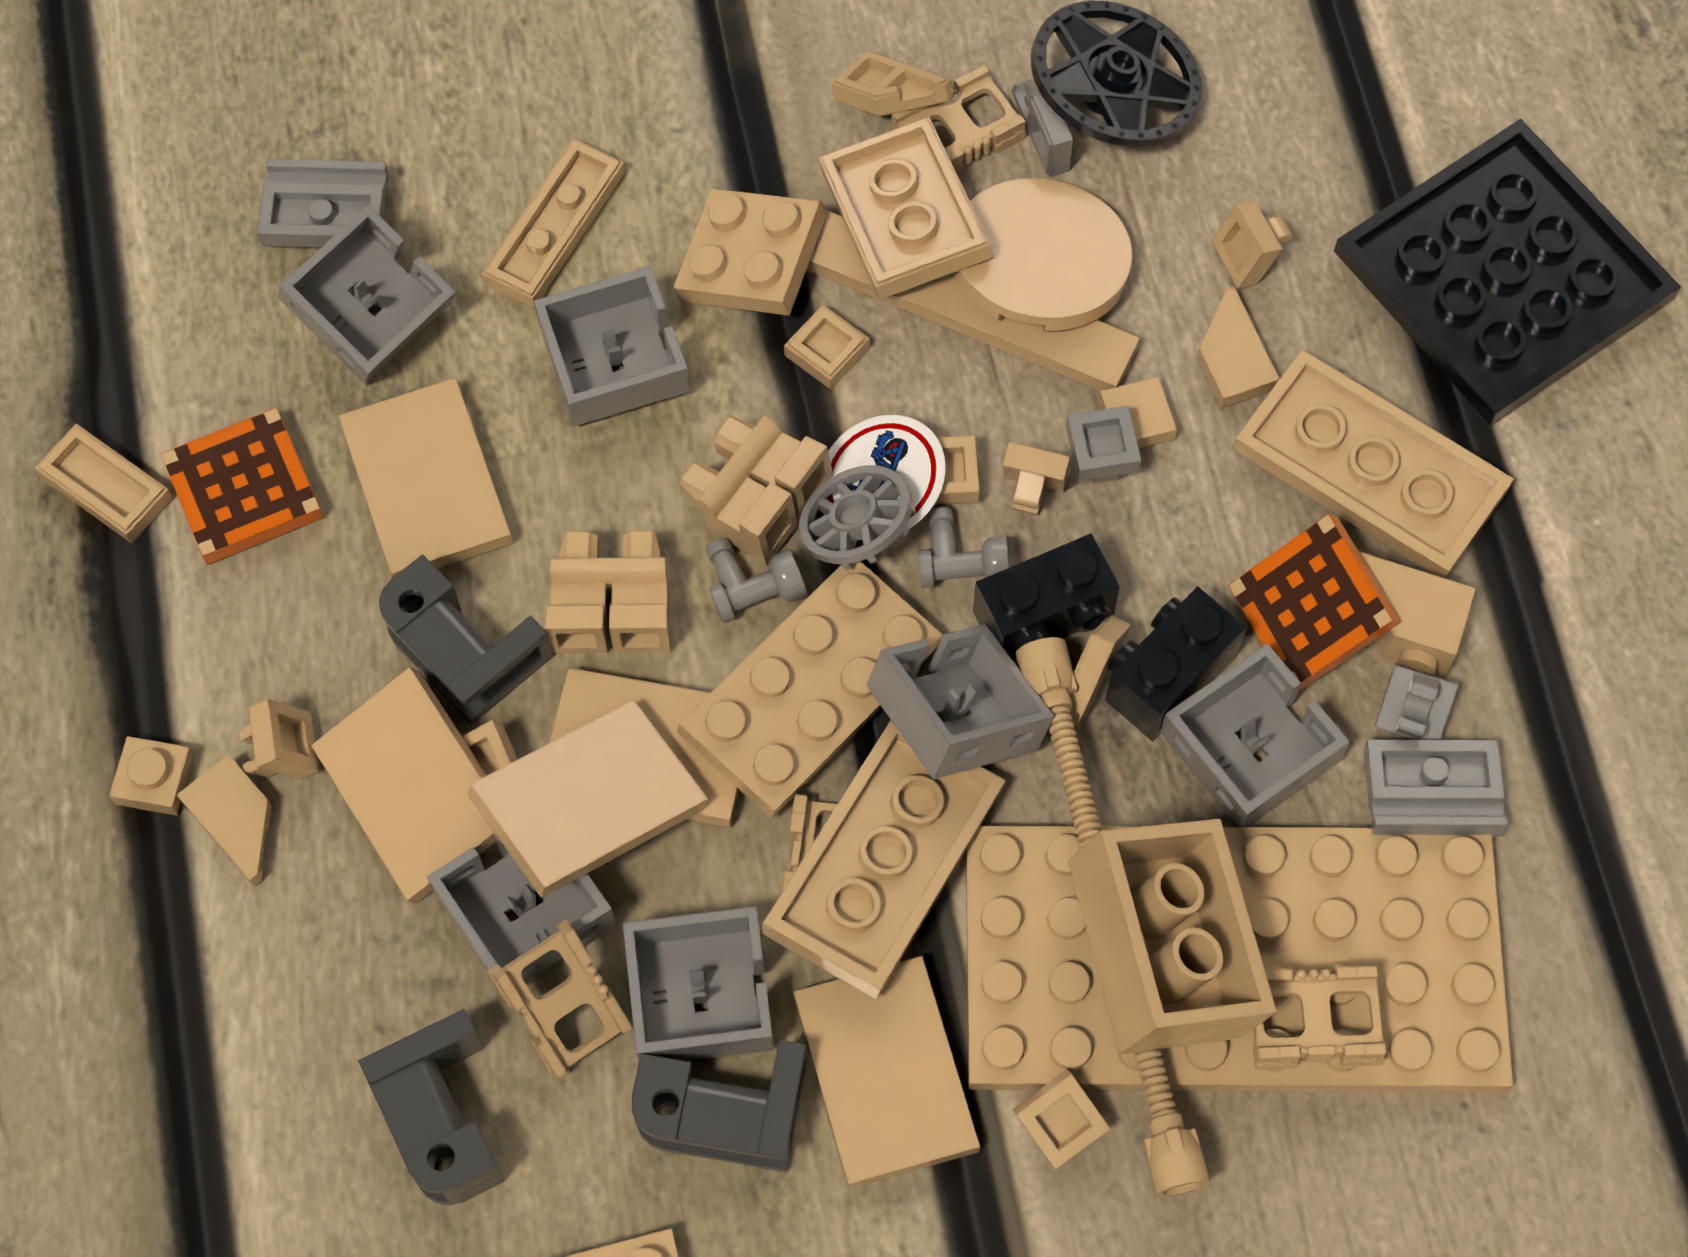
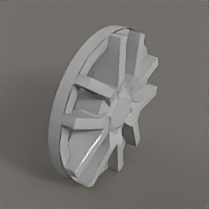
M867 465L845 470L825 481L809 497L799 519L800 537L816 560L819 559L832 564H842L844 569H851L852 563L868 559L870 564L877 562V554L887 548L897 537H905L909 532L907 523L910 515H915L916 513L912 504L911 492L904 479L889 468ZM858 480H863L856 490L851 491L846 486ZM885 481V483L879 488L881 482ZM835 491L841 495L834 503L826 500ZM900 493V500H894L897 494ZM817 510L825 514L813 522ZM862 539L863 546L855 548L857 540Z

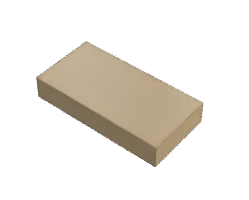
M75 424L34 468L41 479L131 544L173 499L169 489L78 424Z

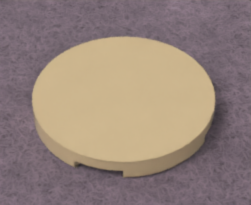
M1023 178L996 184L985 189L970 200L991 245L993 258L956 271L953 274L963 293L979 309L997 320L1005 316L1023 323L1043 325L1044 331H1062L1081 327L1099 319L1118 302L1130 274L1132 246L1124 224L1117 214L1101 199L1082 188L1062 181L1043 178Z

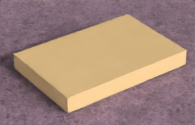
M930 117L818 157L823 176L878 300L993 258L988 238Z
M456 378L338 415L392 578L422 554L438 569L513 544L511 533Z
M411 667L406 669L311 745L407 901L418 903L433 891L427 876L472 847L475 848L478 854H481L496 842L493 835L494 831L468 797L470 784L487 775L419 670Z
M568 667L549 743L634 700L708 798L704 810L686 820L731 828L739 789L677 733L679 723L710 692Z
M634 700L471 783L468 797L541 898L704 810L708 800Z
M922 956L899 962L877 1000L841 979L793 991L848 1189L979 1152L978 1138Z

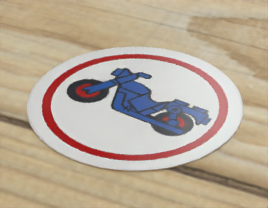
M881 415L864 420L842 434L828 451L833 476L851 468L867 465L886 467L898 473L904 479L911 492L912 504L916 510L915 515H910L907 523L908 529L915 526L929 513L936 503L944 484L946 463L939 440L926 425L907 416ZM858 480L846 486L851 491L856 490L863 480ZM885 481L881 482L879 488L885 483ZM835 491L826 500L834 503L841 495ZM900 493L897 494L894 500H900Z

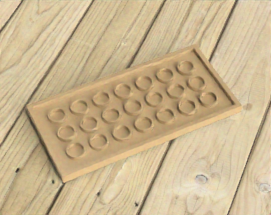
M980 826L967 847L968 1090H1040L1065 1070H1068L1073 1075L1083 1091H1144L1145 1089L1141 1084L1143 1079L1139 1076L1141 1071L1137 1068L1139 1063L1135 1060L1137 1054H1134V1052L1120 1054L1068 864V860L1080 850L1079 845L1081 844L1077 840L1078 835L1075 832L1076 827ZM1101 826L1100 830L1132 828L1134 826ZM1223 827L1264 970L1292 969L1293 975H1296L1298 970H1304L1308 975L1312 969L1317 970L1320 974L1323 969H1328L1332 973L1336 967L1377 966V986L1383 1041L1386 1044L1387 1054L1382 1065L1340 1066V1058H1333L1332 1061L1305 1062L1304 1059H1299L1296 1068L1255 1069L1254 1055L1256 1053L1253 1028L1237 1039L1158 1049L1162 1053L1160 1058L1164 1061L1162 1066L1166 1068L1164 1075H1167L1169 1079L1167 1082L1171 1087L1169 1091L1508 1093L1512 1089L1513 1076L1492 835L1372 834V828ZM1357 993L1335 994L1330 997L1332 1027L1337 1034L1365 1035L1371 1032L1369 1001L1366 996ZM1272 996L1277 1013L1263 1021L1265 1033L1273 1038L1298 1037L1302 1035L1303 1020L1300 1001L1294 996Z

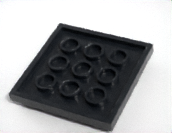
M1521 118L1338 238L1334 248L1335 254L1490 425L1674 300L1681 288L1669 273Z

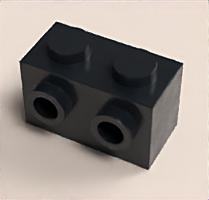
M1092 533L976 581L973 613L979 625L986 624L1013 660L1016 659V651L1029 642L1050 637L1063 639L1077 632L1083 633L1097 628L1106 617L1114 616L1120 586Z
M1198 586L1182 602L1177 597L1169 600L1152 620L1151 627L1154 630L1140 644L1134 640L1127 642L1108 665L1111 676L1105 701L1152 742L1161 734L1160 731L1165 714L1211 683L1237 657L1247 628Z

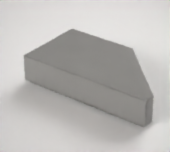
M1033 79L1014 84L1011 92L1022 117L1026 121L1025 125L1046 174L1052 177L1069 172L1073 138L1066 122L1047 104Z

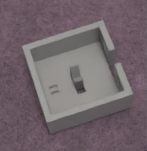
M369 205L364 207L280 284L278 299L364 384L369 382L451 305L455 295V291L420 256L413 261L409 274L394 260L401 253L404 240ZM353 287H354V296L349 292V290H350L351 288H353ZM377 304L382 310L373 316L368 310Z
M651 266L534 300L538 324L573 427L690 392L688 368L673 326L668 327L666 307ZM664 333L666 349H664L659 334ZM623 364L624 369L613 372L611 367Z
M986 624L943 634L927 669L930 675L918 678L916 676L930 647L925 639L881 650L866 685L933 780L1038 750L1054 715ZM962 648L961 650L950 652L951 650ZM940 715L942 716L945 722H942V720L939 717Z
M1268 643L1167 712L1160 731L1237 827H1248L1340 762L1350 743L1316 701L1307 707L1301 723L1287 707L1294 703L1301 683ZM1242 729L1240 740L1236 733ZM1262 750L1267 757L1258 762L1254 755Z
M495 833L493 835L504 858L485 870L479 854L472 847L427 876L434 894L486 971L497 964L503 968L556 933L558 930L555 926L565 919L571 923L583 945L616 924L612 908L588 874L543 897V902L536 906L537 891ZM510 910H513L519 917L513 922H510L505 915ZM555 950L549 951L527 965L522 971V978L525 984L561 961L562 957L559 952Z
M757 906L623 923L638 1062L640 1054L681 1061H693L774 1050L766 982L756 983L757 996H755L753 976L765 974ZM694 1004H708V1011L695 1012Z

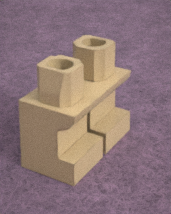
M765 415L762 416L756 425L729 416L717 432L714 440L716 452L729 459L720 472L701 461L693 463L681 478L680 486L684 498L703 512L708 530L723 539H728L730 544L767 566L770 559L777 553L798 525L797 516L800 518L802 509L809 497L819 486L833 477L828 449L826 445L808 436L799 441L781 432L779 426Z
M567 531L564 533L559 558H550L551 587L549 605H546L545 631L549 637L552 653H608V629L614 653L671 652L669 578L666 559L660 555L656 533L654 531H630L623 534L622 558H599V539L597 534L589 531Z

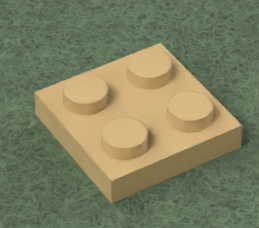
M711 189L673 286L679 300L682 302L790 316L826 217L821 202Z

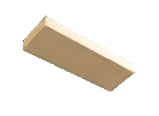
M573 138L481 273L483 284L535 309L534 300L544 297L625 175L624 162Z

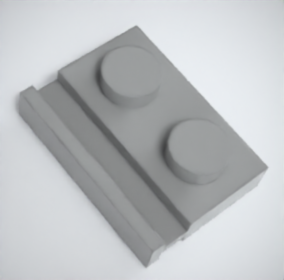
M267 159V180L263 185L257 231L262 246L321 248L367 205L384 220L387 198L385 190L386 182L389 180L386 162Z
M1367 740L1364 749L1368 803L1372 815V835H1492V837H1503L1508 826L1507 816H1504L1503 802L1505 795L1498 740Z

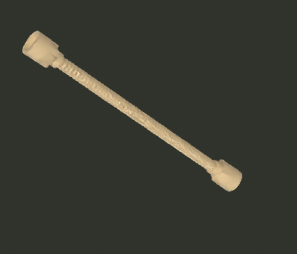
M1057 637L1042 638L1020 647L1016 651V658L1019 670L1054 715L1049 726V732L1052 735L1051 740L1054 742L1053 748L1056 750L1057 763L1060 765L1059 771L1062 773L1061 778L1064 781L1063 786L1066 789L1065 794L1068 796L1067 801L1070 804L1069 809L1072 812L1071 817L1074 820L1073 824L1076 827L1075 832L1078 835V842L1081 843L1079 845L1081 849L1101 831V824L1098 823L1099 817L1096 815L1095 801L1092 799L1091 786L1088 784L1087 771L1084 768L1083 756L1080 753L1079 741L1074 730L1075 726L1072 722V716L1070 715V710L1073 707L1070 694L1077 693L1078 687L1065 640ZM1155 1049L1134 1052V1054H1137L1135 1060L1139 1063L1137 1068L1141 1071L1139 1076L1143 1079L1141 1084L1145 1088L1144 1094L1148 1096L1146 1098L1147 1104L1150 1105L1148 1110L1150 1113H1153L1150 1116L1151 1120L1148 1122L1152 1137L1144 1139L1143 1145L1156 1196H1177L1208 1186L1211 1182L1196 1128L1185 1129L1182 1115L1177 1113L1176 1109H1173L1175 1102L1171 1100L1173 1098L1172 1092H1168L1171 1087L1167 1083L1169 1080L1168 1076L1164 1075L1166 1068L1162 1066L1164 1061L1160 1058L1162 1056L1161 1051Z

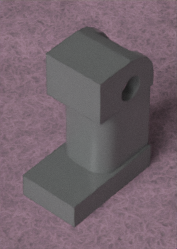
M423 554L393 577L382 590L379 599L380 612L388 626V632L394 644L471 726L554 657L547 632L531 615L492 646L460 613L462 610L454 586Z
M465 1009L358 1060L408 1172L428 1199L442 1205H455L465 1202L504 1182L476 1122L474 1121L468 1125L465 1124L441 1070L483 1050V1046ZM454 1159V1162L448 1169L437 1170V1167L443 1160Z
M779 1040L769 1091L695 1079L691 1062L640 1054L632 1093V1113L641 1138L651 1147L663 1152L702 1157L787 1173L807 1064L806 1044ZM667 1105L678 1107L672 1115L661 1116L658 1114V1111Z

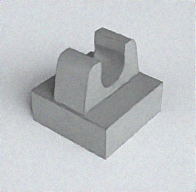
M1129 406L1067 415L1066 430L1078 481L1091 479L1093 484L1118 480L1122 474L1140 471L1142 460Z
M1395 663L1375 727L1416 740H1440L1458 688V683Z

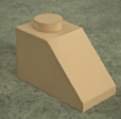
M1359 552L1401 623L1372 642L1382 660L1445 679L1457 656L1476 588Z

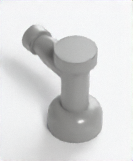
M937 507L929 511V527L932 529L931 549L918 550L922 588L935 587L934 580L984 576L986 578L1009 568L1006 536L988 538L982 545V551L957 553L955 536L952 529L954 525L953 511L947 507Z
M717 539L706 548L710 561L715 565L716 574L720 584L710 587L709 590L723 623L735 619L733 612L777 594H780L786 601H796L808 596L800 571L789 549L775 554L770 559L769 571L746 580L739 563L733 556L734 551L728 539Z

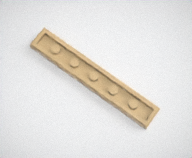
M824 209L826 217L806 270L878 299L842 216ZM953 273L881 299L885 303L1100 391L1120 386L1139 347L1140 337L1098 320L1081 327L1062 331H1044L1043 325L1023 323L1005 316L997 320L970 301L959 287Z

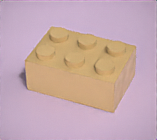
M1221 819L1101 830L1068 860L1120 1054L1237 1039L1277 1013Z

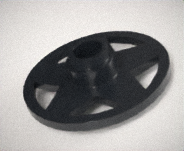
M1084 1L1070 4L1048 17L1034 39L1030 56L1031 70L1040 94L1060 118L1078 131L1094 139L1125 147H1147L1164 143L1180 134L1188 126L1199 107L1202 83L1199 69L1191 52L1170 28L1141 10L1109 1ZM1087 18H1107L1126 22L1128 25L1111 35ZM1055 32L1071 59L1048 69L1046 63L1047 43ZM1160 43L1178 63L1183 78L1156 63ZM1069 101L1085 102L1092 111L1103 116L1106 124L1085 115ZM1147 107L1181 111L1170 122L1144 130Z

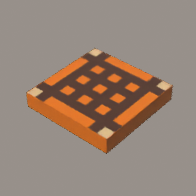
M277 407L161 453L165 467L206 565L324 518Z
M1331 514L1324 516L1228 585L1262 645L1264 646L1268 643L1301 683L1298 692L1401 623L1339 518Z

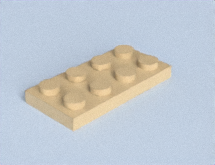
M1303 349L1237 435L1233 445L1234 451L1424 570L1442 578L1449 576L1506 495L1514 480L1511 476Z
M861 561L852 563L851 569H844L841 565L679 723L677 733L772 819L882 708L866 685L881 650L925 639L930 647L922 662V667L934 655L943 634Z
M890 720L767 915L760 933L877 1000L966 852L978 828L982 825L1000 795L1006 780L983 767L973 768L933 780L894 723Z

